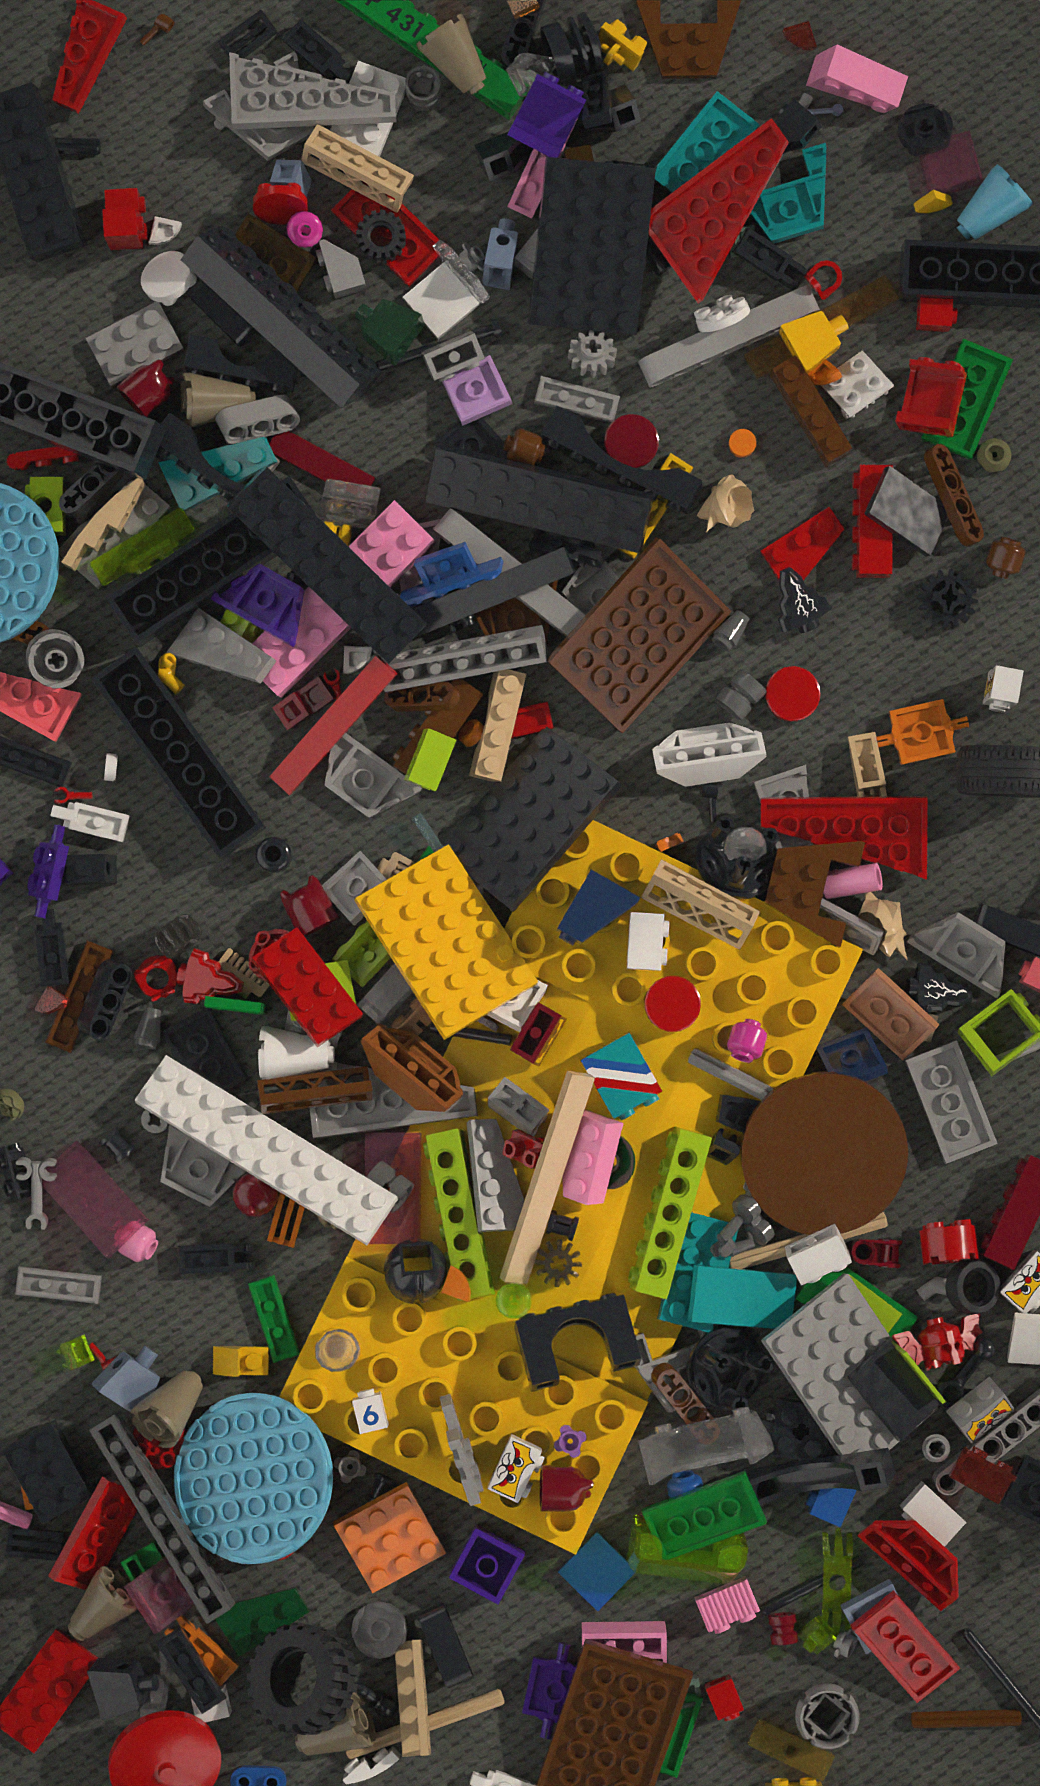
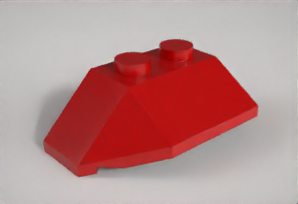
M916 1520L873 1521L859 1532L858 1537L938 1610L942 1611L957 1600L958 1558Z

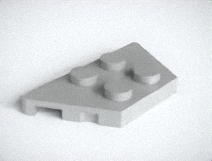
M347 733L343 735L330 751L325 787L368 818L387 810L422 790L420 786L405 781V775Z
M959 912L910 935L907 943L995 998L999 997L1002 990L1004 940Z

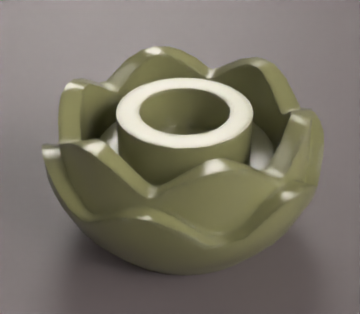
M988 439L980 445L977 460L987 472L1003 471L1010 463L1011 449L1001 439ZM996 453L997 457H993L992 454Z
M12 1089L0 1090L1 1114L10 1117L11 1121L17 1117L20 1118L25 1106L22 1098Z

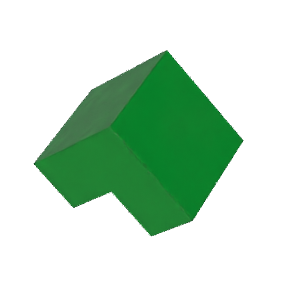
M156 1540L126 1556L121 1562L137 1593L150 1587L157 1580L173 1571L171 1564Z

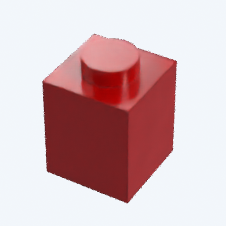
M920 297L917 303L916 330L949 332L952 324L957 322L958 310L953 307V299Z
M730 1674L704 1684L718 1720L724 1718V1721H730L740 1716L739 1712L743 1711L744 1708Z

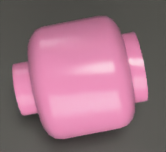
M137 1221L129 1222L126 1226L122 1225L115 1235L117 1251L135 1262L150 1259L158 1245L155 1232Z

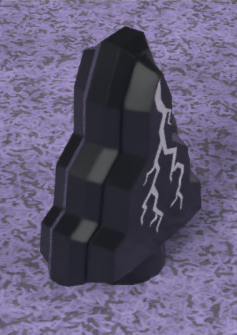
M791 567L780 571L779 587L783 597L779 603L781 615L778 621L781 631L787 632L798 628L800 633H806L819 627L820 622L818 618L831 610L826 598L819 597L814 588L806 586L802 577Z
M917 963L914 977H908L906 980L904 992L928 1014L930 1012H941L946 1006L957 1008L972 1002V992L961 984L949 982L944 974L934 972L930 965Z

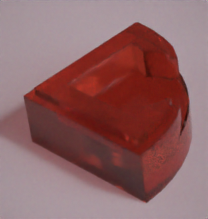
M809 21L783 28V35L788 42L803 50L816 49L817 45Z
M47 986L34 1010L50 1014L59 1009H64L69 1004L70 999L55 988Z

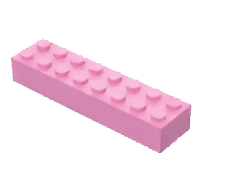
M394 500L358 536L349 548L392 588L414 565L415 559L422 557L436 542ZM310 587L304 591L297 639L294 647L265 631L252 643L276 660V663L263 679V682L280 698L351 629Z

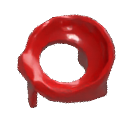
M150 956L134 971L137 985L145 995L152 997V1002L161 997L166 998L176 992L173 988L177 984L178 971L171 957ZM162 968L167 972L169 980L165 987L153 989L148 985L146 976L151 969Z

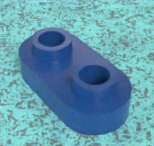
M242 1765L233 1771L230 1779L231 1786H242L239 1783V1779L242 1777H246L249 1780L247 1786H269L267 1784L269 1778L276 1779V1786H286L287 1783L286 1774L281 1768L276 1766Z

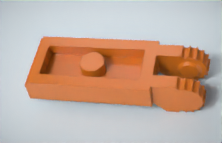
M180 1614L176 1618L178 1624L191 1634L189 1640L221 1687L240 1664L199 1627L196 1628L185 1616ZM168 1627L165 1630V1635H168L169 1633L174 1631V1629Z

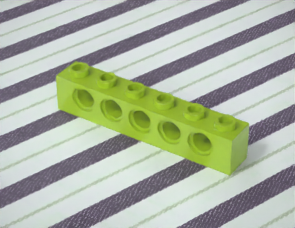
M674 1126L673 1132L668 1134L666 1140L667 1155L665 1159L661 1160L658 1174L661 1175L658 1186L655 1185L651 1193L653 1205L651 1212H647L643 1222V1228L645 1229L643 1240L640 1239L636 1247L637 1262L635 1266L631 1267L628 1275L629 1287L634 1291L663 1299L668 1297L712 1141L710 1136ZM687 1151L689 1155L688 1161L684 1165H679V1154ZM680 1178V1189L672 1192L670 1189L672 1180ZM668 1205H672L674 1208L673 1215L670 1218L664 1219L663 1209ZM660 1232H665V1242L662 1245H656V1235ZM653 1259H658V1268L654 1272H648V1263Z
M457 1128L426 1135L427 1142L423 1143L426 1158L431 1161L432 1170H429V1179L431 1185L436 1187L437 1197H434V1205L437 1214L441 1213L443 1224L439 1225L442 1241L447 1243L448 1252H445L447 1268L450 1269V1266H454L462 1271L466 1263H472L475 1269L472 1277L466 1278L471 1289L470 1299L494 1295L495 1290L483 1232H478L473 1178L464 1132ZM446 1153H450L453 1157V1163L448 1168H444L441 1164V1158ZM455 1180L458 1183V1191L450 1196L447 1193L446 1187L450 1181ZM460 1207L463 1210L464 1217L461 1222L455 1223L452 1220V1212ZM466 1235L469 1239V1246L461 1251L457 1246V1240L460 1236Z

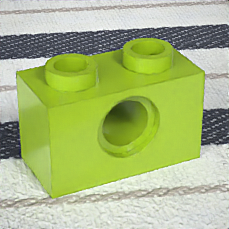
M30 477V485L25 486V495L38 506L45 500L51 501V509L44 514L52 525L55 536H66V514L59 507L60 497L66 492L65 479L63 477Z

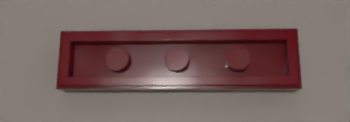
M290 431L275 434L269 444L274 455L362 503L376 480L374 476Z

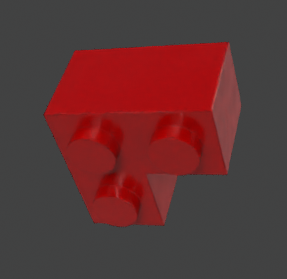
M137 188L104 190L103 228L104 238L110 250L143 248V240H147V226L144 223L143 216H141V213H146L145 197L140 196Z

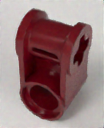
M857 1238L851 1241L848 1246L850 1257L854 1262L863 1265H876L878 1267L901 1268V1263L898 1262L899 1246L902 1245L903 1240ZM860 1244H866L868 1254L866 1257L859 1259L856 1256V1248Z

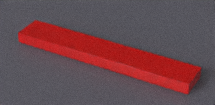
M376 655L269 777L288 795H291L398 673L379 655Z

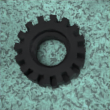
M376 210L371 211L370 216L366 214L363 217L364 220L359 222L358 230H356L357 244L360 252L364 253L365 258H371L374 263L382 261V264H384L389 259L391 262L394 261L395 256H400L402 249L406 245L404 224L402 225L401 219L399 217L396 218L394 213L389 212L388 214L385 210H380V213H376ZM378 227L387 228L392 234L389 244L386 246L375 245L370 238L374 229Z

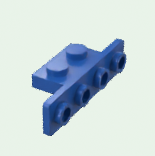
M466 542L415 559L414 565L423 583L403 590L400 598L412 607L431 597L440 598L451 590L457 588L466 589L477 581L483 579L485 581L492 580L501 573L503 560L501 557L476 565Z

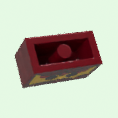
M537 1002L510 1050L539 1067L567 1019Z

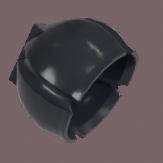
M410 1239L404 1240L393 1247L386 1257L384 1263L385 1282L391 1293L403 1302L414 1304V1301L417 1299L421 1303L428 1302L437 1296L444 1286L448 1275L446 1259L442 1251L433 1242L424 1239H417L416 1242H412ZM422 1257L429 1259L430 1270L405 1272L403 1259Z

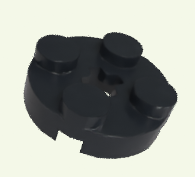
M917 104L908 108L905 111V115L898 122L899 140L907 148L909 154L913 156L936 153L948 148L950 145V139L953 134V121L950 114L943 108L940 111L935 109L933 104ZM926 126L927 129L932 128V130L928 132H922L921 127Z

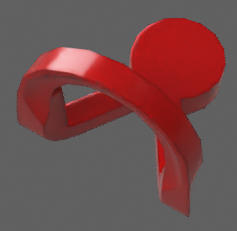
M826 260L815 264L803 277L821 299L825 300L841 285L842 271L837 264ZM828 266L835 270L837 280L834 285L822 292L821 285L812 275L819 268Z

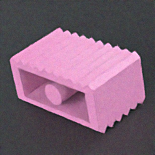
M746 1576L694 1597L708 1632L714 1630L715 1634L728 1630L730 1628L729 1624L734 1621L740 1620L741 1623L754 1619L756 1617L755 1613L760 1611Z

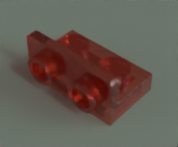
M964 1446L948 1476L999 1504L1012 1481L1015 1482L1017 1478L1016 1475L1011 1473L1013 1467L999 1459L996 1464L986 1459L989 1454L976 1446H973L972 1450Z

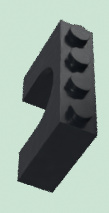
M616 1293L606 1294L600 1297L599 1301L589 1302V1300H581L574 1303L573 1307L562 1309L561 1306L546 1310L545 1314L537 1316L535 1313L524 1314L519 1317V1320L515 1321L514 1329L531 1392L558 1386L560 1377L552 1351V1341L559 1331L571 1325L590 1327L601 1336L607 1350L612 1372L639 1366L642 1359L624 1295L616 1296Z

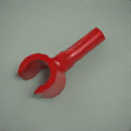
M334 669L337 675L336 680L329 681L326 673H324V680L332 688L336 699H338L342 694L340 688L341 676L338 670Z
M58 787L54 791H61L66 795L64 800H54L58 805H63L68 800L92 799L93 797L92 792H69L65 787Z
M93 1342L88 1346L91 1352L99 1359L103 1371L116 1358L114 1356L107 1360Z

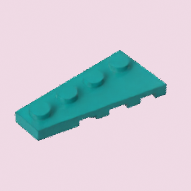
M266 437L201 452L214 469L237 483L257 474L264 466L270 467L277 463ZM174 460L158 462L181 512H186L220 493L213 487L209 490L202 486L196 480L198 477L190 472L186 475L175 466L176 462Z

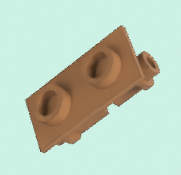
M416 997L409 1005L412 1009L405 1016L400 1014L391 1023L390 1026L392 1028L412 1032L418 1036L423 1030L416 1023L420 1020L425 1026H428L432 1022Z

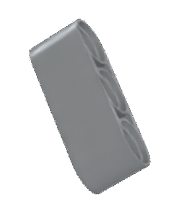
M278 395L222 409L216 416V422L225 440L230 444H235L293 430L299 424L300 418L290 398L286 395Z

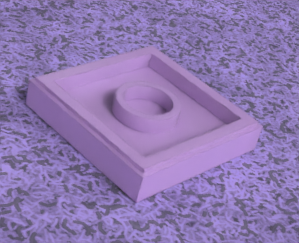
M490 355L484 357V360L479 361V366L465 371L464 368L454 372V377L442 381L462 426L512 404V400Z

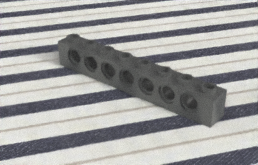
M120 1412L90 1429V1433L206 1624L230 1610L235 1604L233 1598L189 1526L184 1522L179 1509Z

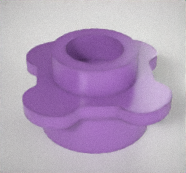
M563 1425L560 1428L561 1434L559 1439L554 1442V1448L558 1452L564 1451L569 1453L573 1458L578 1457L581 1444L586 1440V1434L583 1431L577 1432L571 1429L569 1425ZM570 1438L573 1440L571 1444L567 1442Z

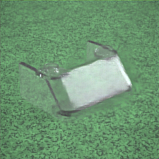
M749 1406L732 1410L733 1414L672 1428L670 1423L654 1427L655 1432L638 1442L649 1485H653L672 1473L748 1458L749 1463L754 1464L774 1451L772 1439L756 1410L750 1411Z

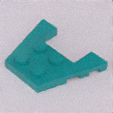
M826 143L802 149L808 177L765 189L758 198L750 216L771 243L775 244L824 229Z

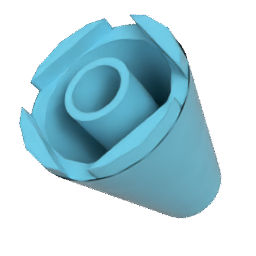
M998 164L991 169L957 219L960 224L957 229L967 240L970 237L974 240L980 238L1029 209L1033 204L1023 189Z

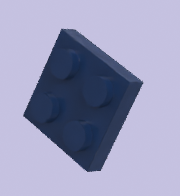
M867 1027L822 1043L816 1048L817 1055L826 1072H837L854 1076L863 1081H868L888 1073L887 1066Z

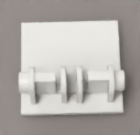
M863 351L837 368L840 370L842 378L835 382L821 385L841 407L842 410L840 411L845 419L854 418L856 413L863 408L867 409L868 404H874L876 399L883 394L887 395L888 390L894 387L893 383Z

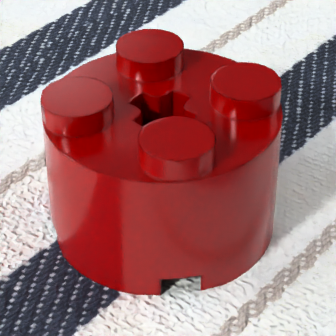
M971 1219L957 1220L954 1223H950V1226L944 1227L943 1222L927 1223V1225L922 1226L923 1230L919 1231L923 1265L931 1262L932 1265L957 1263L963 1261V1259H979L975 1225H971Z

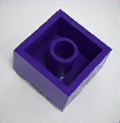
M475 1524L449 1573V1578L498 1605L525 1556V1550Z

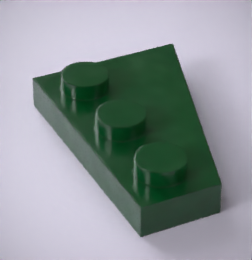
M292 1587L259 1597L236 1601L230 1610L215 1620L238 1657H240L259 1643L265 1641L264 1638L271 1631L277 1632L276 1629L282 1625L292 1624L309 1613L310 1609L297 1588Z

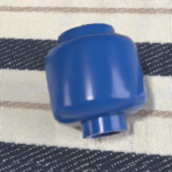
M691 1470L675 1472L667 1482L669 1498L702 1487V1478Z

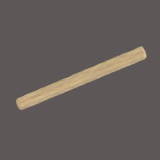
M882 1212L866 1225L842 1233L841 1236L844 1240L887 1227L886 1216ZM802 1234L742 1252L731 1257L729 1268L744 1269L787 1256L785 1246L807 1237L809 1234Z
M497 1689L428 1714L429 1731L503 1705L504 1697L501 1690ZM400 1724L377 1732L376 1741L371 1742L374 1744L373 1746L346 1751L348 1758L353 1759L401 1742Z

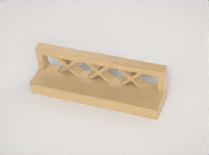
M318 124L304 145L302 162L396 213L399 211L403 196L413 181V174ZM312 154V155L318 157L320 160H318V159H316V158H314V157H312V156H310V155ZM385 193H386L387 195H389V196L395 198V200H393V199L387 197V196L385 195Z
M662 859L641 897L739 950L753 928L760 912ZM656 885L665 890L667 896L659 897L651 893L653 886ZM684 900L690 903L692 909L684 910L680 908L677 901ZM709 913L715 917L717 922L708 923L704 921L701 914ZM733 926L743 931L738 939L729 934L726 927Z
M423 1640L405 1641L401 1649L395 1653L402 1757L431 1755Z

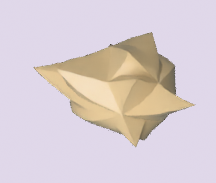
M733 474L723 477L717 486L711 488L712 493L697 514L699 518L708 520L707 531L717 523H723L733 528L737 527L741 523L751 520V514L754 512L752 491L741 480H737Z
M872 892L864 893V903L858 918L884 931L878 948L885 955L890 957L895 950L907 960L903 940L907 934L902 927L900 902L878 899Z

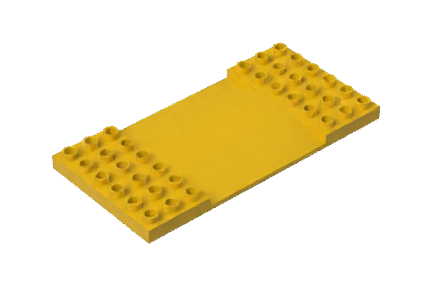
M592 820L518 908L512 912L504 928L512 940L514 951L523 957L536 979L548 985L540 1003L567 1019L539 1067L510 1050L520 1032L488 1015H485L484 1018L492 1020L499 1026L496 1032L513 1036L511 1046L452 1037L443 1057L456 1067L460 1085L475 1089L478 1116L411 1125L391 1167L396 1170V1176L403 1175L414 1184L413 1190L394 1213L389 1212L368 1245L355 1239L279 1396L292 1402L297 1408L308 1414L321 1432L468 1502L459 1470L454 1461L453 1452L448 1444L446 1431H449L440 1401L441 1396L451 1394L463 1437L470 1440L475 1463L477 1462L484 1491L479 1492L481 1503L474 1506L575 1555L644 1413L652 1390L635 1367L612 1372L604 1341L595 1330L584 1325H571L559 1331L552 1341V1351L560 1377L558 1386L531 1392L514 1329L515 1321L519 1320V1317L524 1314L535 1313L537 1316L545 1314L546 1310L553 1307L561 1306L562 1309L573 1307L574 1303L581 1300L595 1302L599 1301L600 1297L606 1294L616 1293V1296L624 1295L635 1335L644 1333L651 1358L655 1359L670 1353L682 1325L657 1319L662 1298L634 1291L629 1287L630 1283L628 1282L630 1269L636 1265L638 1258L636 1255L637 1243L640 1239L643 1240L644 1218L647 1212H651L653 1205L651 1193L654 1186H658L661 1175L658 1174L661 1160L665 1159L667 1155L666 1140L668 1134L673 1132L674 1126L713 1138L714 1134L722 1128L724 1129L723 1138L729 1139L735 1134L737 1136L736 1144L741 1146L743 1133L716 1122L720 1094L761 1101L757 1097L690 1064L688 1058L693 1049L697 1048L773 1088L794 1077L803 1076L863 951L862 948L843 939L841 947H835L830 942L817 936L806 927L791 920L755 897L737 899L760 911L753 928L739 950L641 898L661 859L705 882L697 869L595 820ZM591 870L640 897L634 907L582 944L575 942L572 946L559 938L561 933L556 930ZM656 885L653 886L651 893L659 897L667 896L665 890ZM684 900L677 901L680 908L684 910L692 909L690 903ZM630 912L664 914V920L669 921L668 937H663L662 948L667 949V965H661V971L626 969ZM709 913L701 914L704 921L708 923L717 922L713 915ZM733 926L726 927L728 933L738 939L743 931ZM667 976H679L690 981L696 987L701 999L700 1012L695 1022L688 1028L677 1032H668L657 1028L648 1019L644 1004L647 991L653 983ZM745 1019L758 1021L761 1024L760 1027L767 1033L762 1056L758 1059H753L751 1063L736 1060L731 1056L732 1053L727 1048L733 1025L738 1022H744ZM478 1021L467 1026V1028L495 1032ZM630 1033L663 1091L657 1094L660 1098L658 1101L647 1107L643 1103L633 1108L635 1113L622 1121L619 1117L614 1119L623 1123L620 1136L630 1143L635 1154V1169L631 1179L620 1188L607 1189L604 1203L585 1205L563 1197V1178L561 1179L552 1209L556 1210L557 1214L566 1217H579L573 1240L569 1241L568 1237L556 1233L546 1234L545 1228L527 1284L504 1282L500 1279L515 1231L483 1232L495 1290L494 1295L470 1299V1302L458 1301L453 1296L441 1293V1290L437 1296L425 1303H421L417 1299L414 1301V1304H409L396 1298L385 1282L384 1272L386 1257L393 1247L407 1239H410L412 1242H416L417 1239H424L433 1242L442 1251L444 1257L445 1252H448L447 1243L442 1241L439 1225L443 1224L441 1213L437 1214L434 1205V1197H437L436 1187L431 1185L429 1179V1170H432L431 1161L426 1158L423 1143L427 1142L426 1135L457 1128L463 1130L471 1168L467 1122L469 1120L497 1119L504 1143L506 1140L511 1139L512 1131L518 1129L488 1107V1097L502 1079L506 1077L549 1109L545 1123L542 1122L539 1125L538 1131L534 1136L536 1138H545L567 1071L587 1073L580 1060ZM593 1083L585 1109L613 1119ZM741 1148L739 1155L727 1166L710 1157L706 1158L692 1208L693 1213L730 1222L735 1216L732 1203L737 1197L746 1193L743 1189L746 1181L741 1166ZM687 1151L679 1154V1165H684L688 1161L689 1155ZM446 1153L441 1158V1164L444 1168L450 1167L453 1163V1157L450 1153ZM616 1157L614 1159V1165H616L617 1163ZM512 1158L510 1160L525 1201L535 1169L526 1167L523 1163ZM675 1178L670 1184L671 1191L675 1192L681 1187L680 1178ZM455 1180L450 1181L446 1187L447 1193L450 1196L458 1191V1183ZM668 1205L663 1209L664 1219L670 1218L673 1215L674 1208L672 1205ZM459 1207L452 1212V1220L455 1223L461 1222L464 1213ZM660 1232L656 1235V1245H662L665 1242V1232ZM466 1235L460 1236L457 1240V1246L461 1251L469 1246V1239ZM427 1257L403 1259L405 1272L430 1270ZM653 1259L648 1263V1272H654L658 1268V1259ZM470 1262L466 1263L462 1269L466 1278L472 1277L475 1271L473 1264ZM374 1389V1393L381 1392L389 1425L388 1428L360 1434L352 1400L358 1397L357 1392ZM563 1425H569L571 1429L577 1432L583 1431L586 1434V1440L581 1444L578 1457L573 1458L569 1453L564 1451L558 1452L554 1448V1442L559 1439L561 1434L560 1428ZM511 1434L541 1447V1456L545 1457L542 1465L554 1467L572 1466L578 1468L586 1479L594 1482L593 1488L589 1489L591 1492L590 1498H586L582 1506L577 1510L570 1512H540V1470L538 1473L532 1472L529 1479L533 1483L526 1499L521 1497L519 1503L487 1489ZM570 1438L567 1442L571 1444L573 1440Z

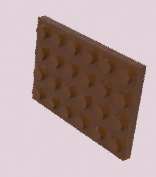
M656 537L546 661L616 730L623 734L732 611L660 538Z
M585 1639L536 1786H655L693 1677V1671Z

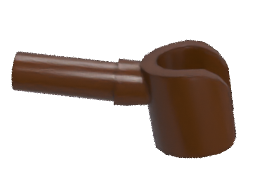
M165 14L158 15L154 26L140 42L143 45L147 44L160 29L165 33H169L175 24L174 20Z

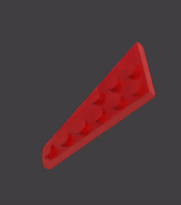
M927 796L761 798V827L774 828L777 832L792 837L795 836L817 845L862 841L865 842L861 859L879 863L927 880Z

